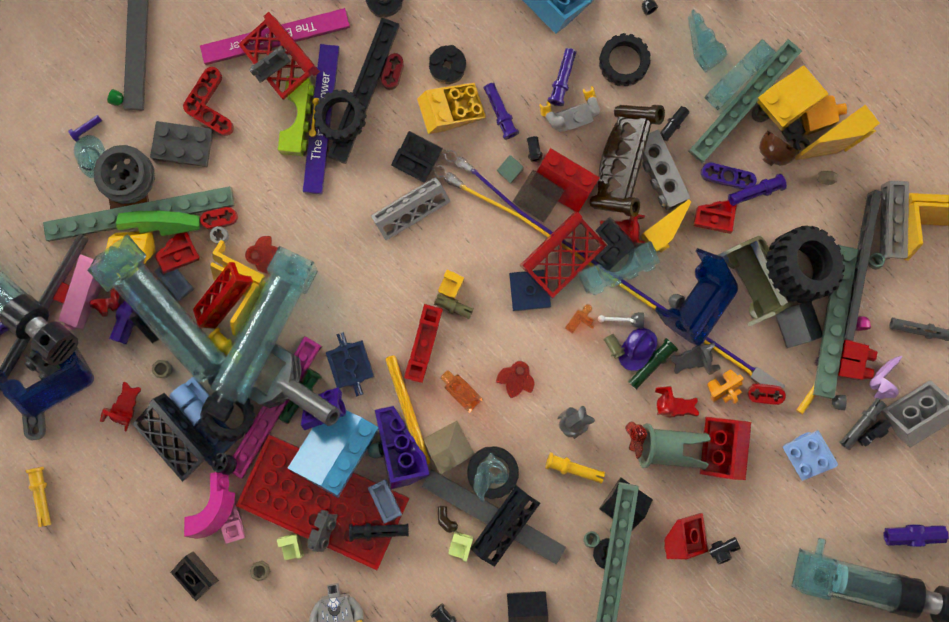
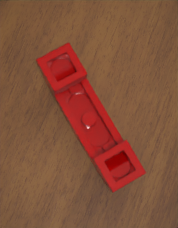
M424 304L411 356L404 375L405 379L423 383L443 311L442 308Z

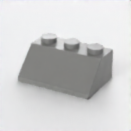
M930 380L889 405L882 412L891 423V427L896 435L911 448L949 424V396Z

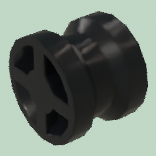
M218 453L213 457L211 465L214 471L230 475L235 471L237 462L233 456Z

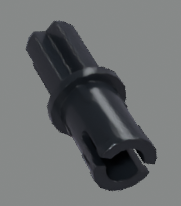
M681 106L673 117L667 120L668 123L660 132L664 141H668L673 133L680 129V124L690 113L686 107Z

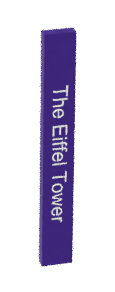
M320 44L317 66L320 72L316 75L314 98L323 99L326 93H332L335 90L339 46ZM333 106L326 114V124L329 128L331 126ZM315 125L317 135L315 137L309 135L303 192L323 194L329 139Z

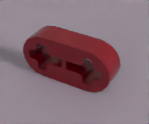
M398 53L388 56L381 81L388 90H393L398 86L403 71L404 61ZM395 59H398V62L400 64H396L395 69L393 70V65L391 61H395ZM392 73L395 82L388 84L386 79H389Z

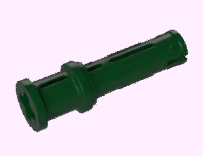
M665 338L664 343L653 352V356L647 364L628 382L637 390L660 364H665L668 357L674 351H678V348Z
M308 368L306 370L307 374L299 383L314 391L313 387L318 380L322 379V376L313 369ZM290 400L278 418L284 423L289 424L299 406Z

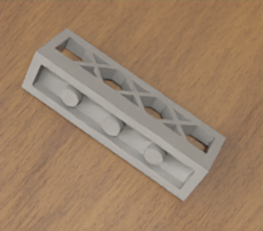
M434 177L374 213L371 217L384 239L388 240L451 201L441 183ZM439 193L443 195V200L438 203L433 202L434 196ZM419 205H427L423 212H416ZM404 214H411L408 221H400ZM389 223L394 224L393 230L385 233L383 227Z
M888 181L881 185L880 254L884 256L885 260L890 258L906 259L908 258L909 182Z

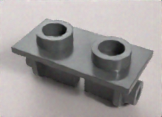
M280 46L255 65H251L249 70L261 83L290 63L291 60L283 47Z
M33 350L29 354L30 357L25 354V365L32 372L34 370L40 374L39 378L45 384L50 383L54 387V380H60L63 377L62 370L58 369L57 366H45L46 362Z
M323 509L321 513L318 512L314 526L318 527L319 531L312 529L307 541L308 548L313 549L314 552H324L329 544L331 532L336 526L337 514H329L328 511Z

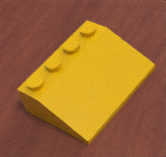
M865 104L797 154L795 159L800 160L836 154L841 150L846 152L875 133L876 130L874 128L880 122Z

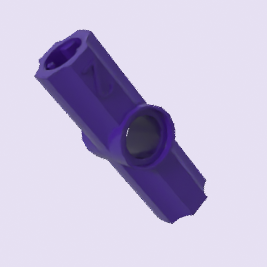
M129 287L124 303L117 309L115 316L117 320L109 338L123 344H127L132 329L136 326L129 317L141 300L131 287Z
M906 525V527L885 528L883 537L888 546L907 545L921 547L926 546V544L947 543L949 534L946 526Z

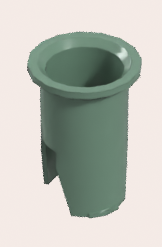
M646 423L641 428L639 434V464L642 468H648L650 464L705 470L709 464L684 456L683 445L708 442L711 439L708 433L653 429L650 423Z

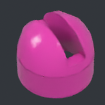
M859 316L856 331L871 329L869 319L865 316Z

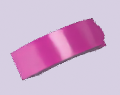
M218 472L210 473V498L208 504L200 513L184 517V537L194 539L208 537L225 524L231 514L235 500V493L229 492V475Z

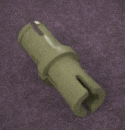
M441 294L437 295V299L434 302L435 306L444 308L451 314L456 313L467 319H470V315H472L474 308L459 303V300H452Z

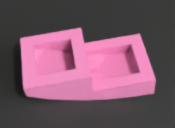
M236 499L234 500L229 518L221 527L226 544L245 538L240 512L236 506Z

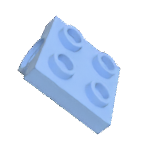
M192 377L186 383L177 387L169 395V398L193 426L196 427L202 420L200 413L203 404L210 394L195 377Z
M819 430L812 433H804L783 446L785 453L802 481L838 466Z

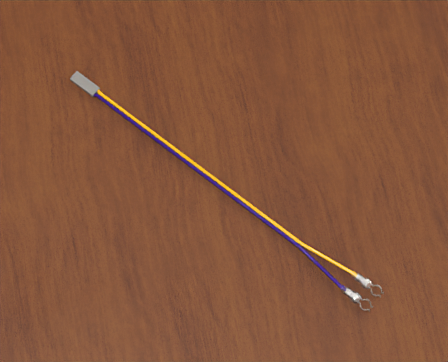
M456 157V161H447L455 162L456 167L476 175L517 212L469 189L456 175L451 172L447 173L446 169V176L436 175L440 178L444 177L445 182L449 185H454L463 191L465 190L520 218L546 237L553 233L521 211L481 176L463 157ZM566 240L562 241V248L572 250V245ZM575 252V256L584 262L585 253ZM594 259L587 264L704 344L714 343L713 350L746 371L750 375L749 378L758 384L785 387V385L760 368H754L613 272H607ZM775 391L776 396H779V391Z

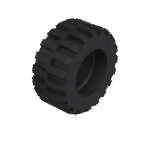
M805 225L780 235L770 245L769 250L771 251L767 252L766 259H768V262H766V269H769L768 277L772 279V285L775 289L778 288L780 290L779 293L783 297L788 296V300L797 301L798 303L811 302L832 294L839 287L844 277L842 272L845 271V265H843L844 255H841V248L839 244L836 245L833 236L827 235L828 232L823 229L819 230L815 226ZM798 250L805 253L812 263V279L808 278L798 265Z

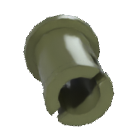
M614 333L603 339L612 353L611 357L614 356L617 359L625 354V348L621 347Z

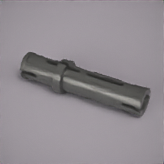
M894 317L890 320L889 328L892 330L922 335L927 339L936 338L949 341V329L935 327L934 324L930 323L926 325ZM904 325L916 327L917 329L907 328ZM924 329H926V330H931V331H935V332H937V333L927 332V331H924Z
M876 398L867 411L864 410L862 412V417L839 443L846 447V449L851 450L852 446L867 428L877 421V416L887 405Z

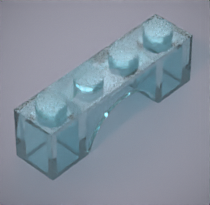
M762 39L708 92L705 99L714 108L719 110L770 60L776 51Z
M649 241L634 247L629 252L626 265L617 272L607 271L600 264H596L577 273L586 293L597 295L603 292V288L608 285L611 288L621 284L620 280L626 277L630 280L639 276L638 272L642 270L648 272L655 269V264L660 263L652 242Z

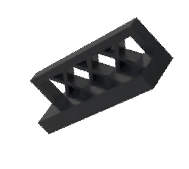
M516 485L470 549L480 559L495 567L538 508L540 502ZM529 500L533 502L528 509L524 510ZM519 518L517 525L513 526V522ZM508 534L507 539L501 542L503 536ZM496 550V554L494 555V557L492 559L488 558L490 554Z

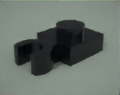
M799 119L781 131L787 142L793 140V148L797 151L801 150L799 142L803 143L805 147L810 145L809 140L802 136L806 131Z
M880 419L866 430V433L857 441L861 446L864 445L866 447L875 438L884 437L892 425L888 420Z

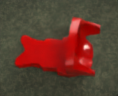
M638 214L636 217L630 216L629 219L622 220V222L615 221L634 243H645V241L639 240L640 226L638 223V219H644L645 215Z
M109 270L108 278L111 298L89 301V306L96 309L102 317L108 316V309L116 312L119 307L118 282L115 275L109 272Z
M123 382L121 395L118 396L116 403L112 405L111 409L103 408L100 422H104L107 416H109L113 422L125 425L124 431L126 432L134 416L135 410L133 409L137 403L136 397L141 392V388H131L127 382Z
M671 386L655 389L656 393L662 394L657 400V415L668 418L684 415L699 416V411L695 408L698 402L697 398L689 400L675 398Z

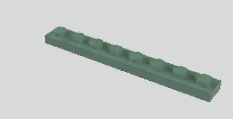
M787 39L688 152L703 164L757 103L758 97L775 83L802 50Z
M839 245L841 248L840 253L844 255L843 265H845V271L842 272L844 277L839 287L828 297L813 395L834 399L858 253L856 248Z
M621 482L618 485L596 622L617 621L639 490L638 485Z

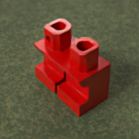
M844 340L838 377L853 380L872 379L874 369L867 368L866 362L867 360L876 361L878 352L870 349L869 345Z

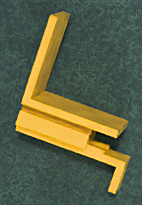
M909 193L908 258L904 260L909 261L923 245L921 225L949 226V195Z
M220 240L212 255L213 260L223 265V267L213 262L211 263L213 280L217 279L229 262H235L239 275L251 276L253 280L252 285L243 294L245 298L230 320L232 335L237 336L259 300V295L264 290L266 284L264 278L266 276L223 255L226 247L225 242Z

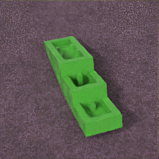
M171 211L118 213L116 226L118 230L138 227L140 233L159 230L161 236L199 230L200 216Z

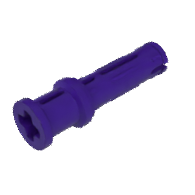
M571 48L565 49L557 79L552 83L551 97L547 100L554 106H564L563 99L566 91L569 89L567 83L577 51Z
M495 83L485 85L483 88L496 114V123L502 129L504 140L515 137L519 134V130L515 128L512 122V115L506 111Z
M777 174L775 178L769 180L763 179L760 184L729 194V203L734 206L761 195L769 196L777 190L783 191L787 188L786 180L782 174Z

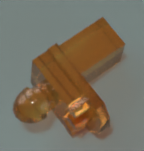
M586 304L582 311L578 308L565 326V329L573 334L581 321L593 329L595 327L592 324L594 320L588 316L592 312V306Z

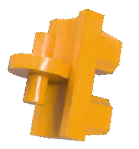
M730 369L722 375L726 381L724 385L721 386L717 379H713L707 384L711 393L710 398L713 402L722 398L725 403L731 400L735 404L738 402L737 396L742 393L738 387L743 385L742 381L744 378L741 374L737 376Z

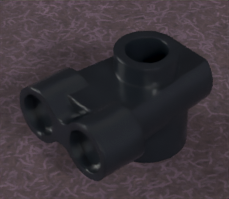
M734 537L725 543L722 541L713 543L709 552L712 558L716 559L717 564H723L732 559L731 552L740 550L741 547Z

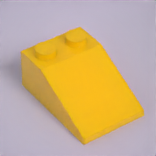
M803 65L759 96L757 103L776 126L783 131L825 98L828 92Z

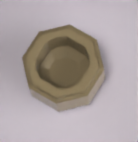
M821 171L818 173L817 181L825 185H832L837 182L838 174L832 171Z
M157 360L152 365V373L157 378H167L172 373V365L168 361Z
M264 561L255 562L250 569L251 577L256 581L265 580L270 573L269 564Z

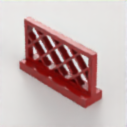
M268 12L263 16L265 20L238 45L254 65L258 62L259 54L269 55L273 52V42H280V46L287 50L285 51L286 54L292 56L291 65L287 64L283 68H290L289 78L281 77V68L277 71V77H268L266 79L284 100L311 75L315 77L320 71L280 22ZM266 27L270 29L269 38L261 37V31ZM250 41H256L255 50H248L245 46ZM260 41H268L267 51L259 50ZM295 68L302 69L305 72L300 78H294ZM289 81L288 88L282 92L280 90V82Z
M577 211L572 213L520 266L524 271L528 272L551 298H554L607 245L582 219L581 214ZM580 224L585 228V237H575V228ZM564 239H572V250H562V241ZM575 239H585V250H575ZM588 239H595L600 246L595 251H588ZM551 252H558V263H548V255ZM562 252H572L571 264L561 263ZM575 252L585 253V261L582 264H575ZM537 265H545V277H538L532 270ZM548 265L558 266V277H548ZM561 266H571V275L569 277H561ZM548 279H558V287L553 292L547 287Z

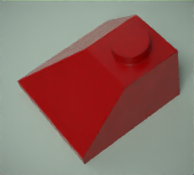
M703 513L676 521L664 539L667 559L687 560L708 552Z

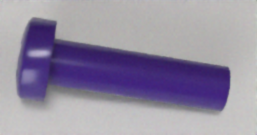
M96 115L74 131L70 129L68 133L77 142L80 140L79 136L102 120Z

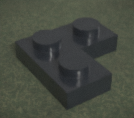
M611 217L595 230L608 244L595 257L607 272L636 246L632 239Z

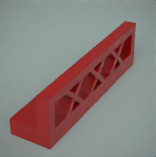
M235 262L227 264L193 308L199 328L216 329L252 285V277L239 275Z

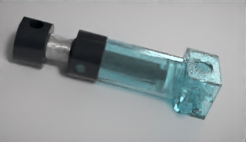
M0 270L1 323L19 339L32 338L31 349L50 366L59 365L69 359L77 349L78 338L60 322L48 323L49 311Z
M818 538L815 552L799 548L791 586L803 594L831 600L832 597L913 619L918 618L922 612L930 613L933 622H949V587L938 586L932 592L926 590L925 584L921 579L834 559L823 554L826 540Z

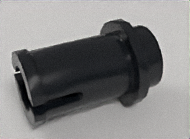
M537 136L527 138L528 158L531 162L542 160L543 153L540 152L539 138Z

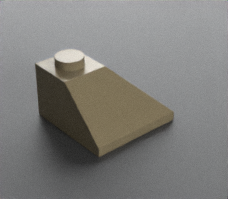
M457 421L423 439L440 474L452 469L475 454Z

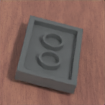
M156 121L150 158L153 160L208 167L214 130Z

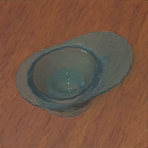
M92 135L81 137L74 146V155L84 175L90 178H94L93 170L96 161L105 151L102 142Z

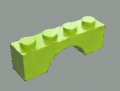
M310 78L304 81L287 97L297 107V118L291 127L280 131L278 142L280 154L303 157L304 151H307L308 140L305 139L306 133L310 130L308 114L312 113L310 97L314 95V85ZM286 81L285 90L288 88L289 81Z

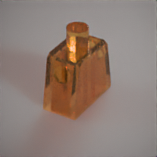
M447 370L441 376V379L447 384L444 388L469 413L483 400L459 374L454 376ZM461 385V389L456 391L457 386Z

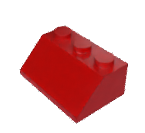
M550 148L530 185L574 212H579L600 177Z
M705 417L704 433L709 434L711 441L703 442L701 461L709 465L705 470L700 469V474L732 480H746L752 422Z

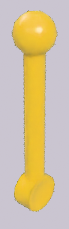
M318 98L312 100L314 104L311 130L308 132L311 137L317 135L315 131L316 121L314 120L316 111L314 109L319 104Z

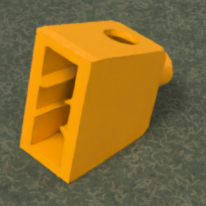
M827 95L801 116L802 124L806 131L804 133L805 136L837 124L839 116L847 114L846 104L836 105L835 97Z

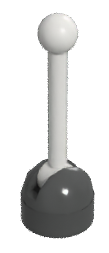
M644 312L634 313L630 318L604 317L600 315L598 316V322L626 321L631 322L634 327L644 328Z

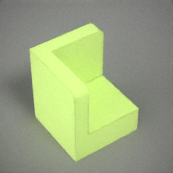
M454 531L448 554L462 558L463 561L467 562L473 536Z
M295 533L277 539L278 547H282L284 560L300 559L304 556L300 535Z

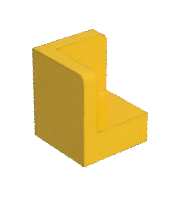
M447 269L438 292L455 299L465 280L464 277Z

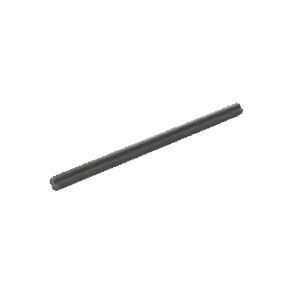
M82 234L77 235L39 300V303L47 310L54 300L53 298L61 282L65 281L88 242L89 238ZM17 338L0 366V390L31 338Z

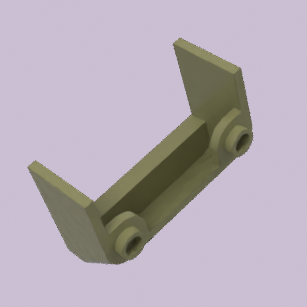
M756 236L714 256L715 260L723 257L727 267L737 268L753 300L750 303L749 313L754 319L747 323L748 326L770 318L794 304L793 301L787 299L788 296L783 297L779 293L780 290L774 288L772 279L768 277L769 269H766V262H768L766 257L767 252L770 250L762 236Z

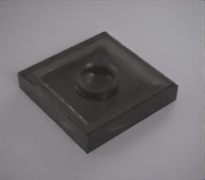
M532 170L514 198L513 203L542 222H545L565 190L537 171Z

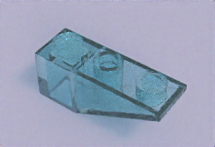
M693 9L688 16L694 58L706 73L722 62L728 54L726 53L725 46L715 38L713 30L705 25L703 17Z

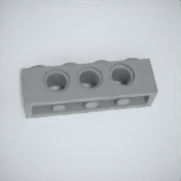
M659 129L649 133L642 158V166L646 173L649 172L651 186L654 190L657 189L659 203L667 211L690 199V196ZM654 150L657 153V157H650L648 151ZM662 167L665 170V174H658L656 168ZM670 184L673 187V192H667L664 185Z

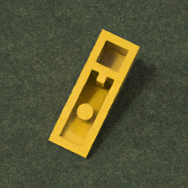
M690 199L640 235L653 253H656L658 250L662 253L670 247L668 243L673 240L691 204Z

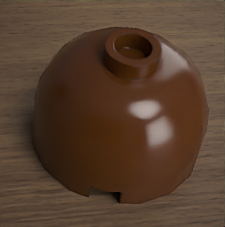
M768 130L760 141V153L764 156L762 160L770 166L773 164L779 166L786 165L799 153L795 148Z

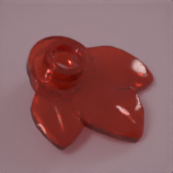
M271 236L258 238L255 245L250 246L245 252L246 260L250 264L255 265L258 271L266 274L275 272L273 263L279 261L284 255L281 249L271 246ZM258 252V257L254 259L252 254Z
M517 361L511 367L503 368L496 378V383L506 384V390L510 398L516 397L522 390L531 393L535 385L533 377L529 374V366L523 361ZM518 367L523 368L524 371L522 374H518L516 372V369Z
M632 421L626 425L625 429L631 438L629 450L635 452L636 458L639 459L643 453V443L647 438V432L641 424L636 425Z

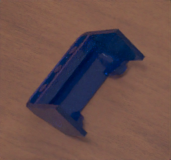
M697 248L696 253L702 261L695 269L698 283L679 310L676 308L664 310L656 307L655 311L666 326L690 343L700 346L738 291V284L723 257Z
M77 347L69 359L59 364L60 370L26 389L20 381L15 379L8 380L3 370L0 369V389L23 416L33 418L89 387L94 381V375Z

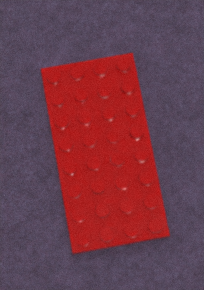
M269 434L236 506L309 539L312 529L319 531V528L314 526L318 512L321 513L323 509L328 511L329 514H337L336 526L331 532L327 548L378 570L392 537H375L370 541L354 539L353 542H350L349 524L365 525L369 523L371 526L398 525L402 517L401 515L384 524L368 490V487L376 484V482L353 473L339 498L289 470L288 467L300 448ZM391 489L403 514L410 498Z

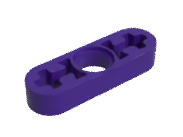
M707 163L701 169V176L704 180L742 190L755 186L757 178L752 172L716 163ZM712 168V172L718 173L720 170L722 171L719 174V179H717L718 174L708 176L706 170ZM729 171L733 174L734 178L732 181L724 179L725 172ZM738 174H740V179L749 177V181H751L748 185H745V181L739 180L737 183L735 182L738 179Z

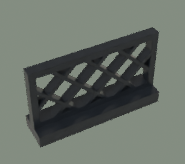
M163 393L149 402L150 405L136 419L133 425L183 482L215 450L172 400ZM153 409L157 412L159 418L153 417ZM143 420L148 421L149 429H145L141 424ZM154 422H160V431L154 430ZM165 423L171 428L172 432H166ZM155 435H161V444L155 440ZM166 436L172 437L173 445H167ZM178 438L184 443L185 447L178 446ZM167 449L173 450L174 458L168 455ZM179 451H185L186 460L179 459ZM190 452H192V454L198 459V461H191ZM180 464H186V473L180 469Z

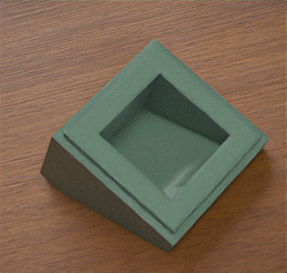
M509 155L497 169V172L511 184L523 171L524 167Z

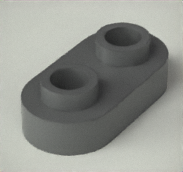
M28 402L22 408L24 435L29 440H39L46 433L44 408L39 402ZM33 408L37 410L35 415L32 413ZM35 427L39 429L37 434L34 433Z

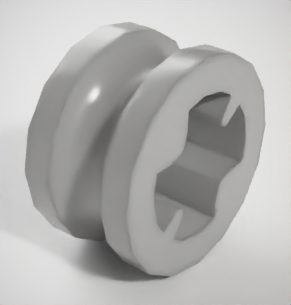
M218 226L214 227L210 232L211 240L218 244L220 240H218L215 234L221 231L224 237L223 239L220 238V240L226 243L229 239L227 230Z

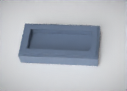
M160 267L154 271L178 301L194 290L179 269L165 274L162 273Z
M386 479L368 487L384 524L402 515Z

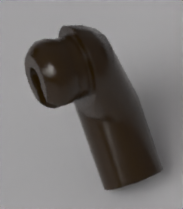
M438 506V524L448 533L456 531L458 524L447 517V506Z

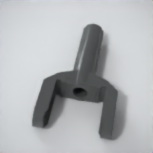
M268 340L265 344L266 350L286 362V365L282 367L267 391V395L258 388L251 387L243 382L238 389L258 404L269 409L279 406L289 399L327 426L335 424L340 416L339 409L299 383L302 372L300 358L277 343Z

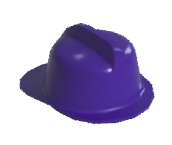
M646 328L633 330L622 345V348H625V354L619 357L621 365L630 371L642 369L656 350V335Z

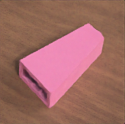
M81 254L59 317V321L64 322V326L71 330L84 328L92 310V307L89 306V301L97 299L108 275V270L101 269L102 262Z

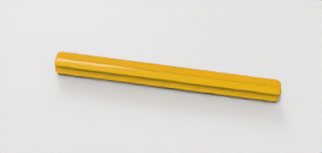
M389 356L386 358V363L409 432L414 437L420 450L424 453L428 465L430 464V459L396 356Z

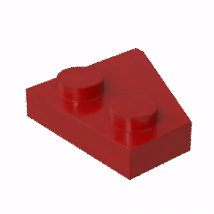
M729 200L698 206L693 226L731 234L733 232L737 204L732 206Z
M187 232L177 233L155 255V259L163 274L199 261L200 258Z

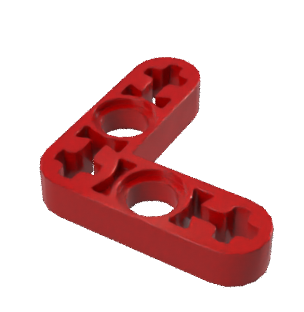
M208 67L204 70L186 98L183 109L190 117L213 129L220 135L228 136L234 130L233 123L225 116L206 106L222 81L221 72L216 67ZM215 73V75L217 76L216 79H211L209 77V74ZM204 81L210 83L212 86L209 87L206 83H204ZM202 87L208 90L205 96L198 95V90ZM196 96V97H197L200 101H202V102H201V103H199V101L196 102V100L194 99V97ZM195 104L196 110H191L189 106ZM208 112L213 113V119L210 122L204 121V115ZM217 121L224 125L227 123L228 129L222 130V128L218 124H216Z

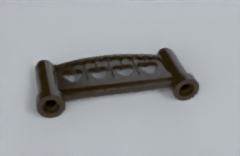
M619 105L615 107L614 115L618 117V120L608 137L602 154L598 175L600 177L598 180V193L590 198L591 207L598 210L620 212L631 217L638 215L640 200L632 197L651 125H660L664 121L665 109L662 105H652L651 107ZM630 124L636 132L622 138V134L625 131L624 126ZM625 142L631 150L617 156V152L620 150V143ZM620 160L626 166V169L612 174V170L615 168V161ZM615 178L621 184V187L607 192L610 186L609 181Z

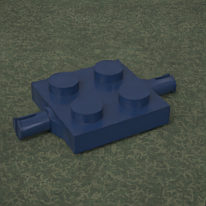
M344 332L336 334L340 345L326 352L336 387L353 386L356 397L363 395L360 383L374 377L364 342L361 340L355 343H347Z

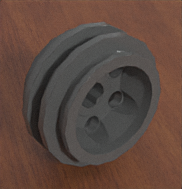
M128 145L113 146L104 151L97 159L93 170L94 182L98 190L108 199L121 204L135 203L145 198L151 191L155 180L154 166L150 159L137 148ZM130 159V163L125 164L124 160ZM110 178H115L113 184H111ZM122 186L127 188L126 190H120Z

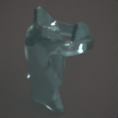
M493 453L488 454L485 462L478 466L473 488L481 502H484L485 492L491 483L501 484L507 482L508 479L506 467L501 461L496 459ZM497 467L502 473H498L495 477L489 471V468Z

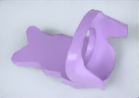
M902 356L888 361L876 372L875 377L870 381V388L878 390L874 396L875 399L895 398L899 394L897 387L886 380L885 377L900 362Z

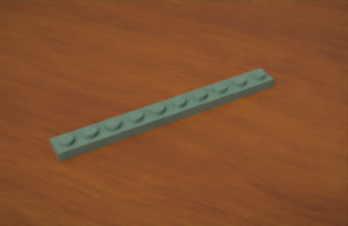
M229 186L43 222L46 241L50 242L76 237L78 234L86 235L117 229L118 213L171 211L196 214L235 205L232 188Z

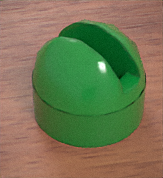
M112 89L109 92L107 103L114 106L121 105L124 97L121 92Z

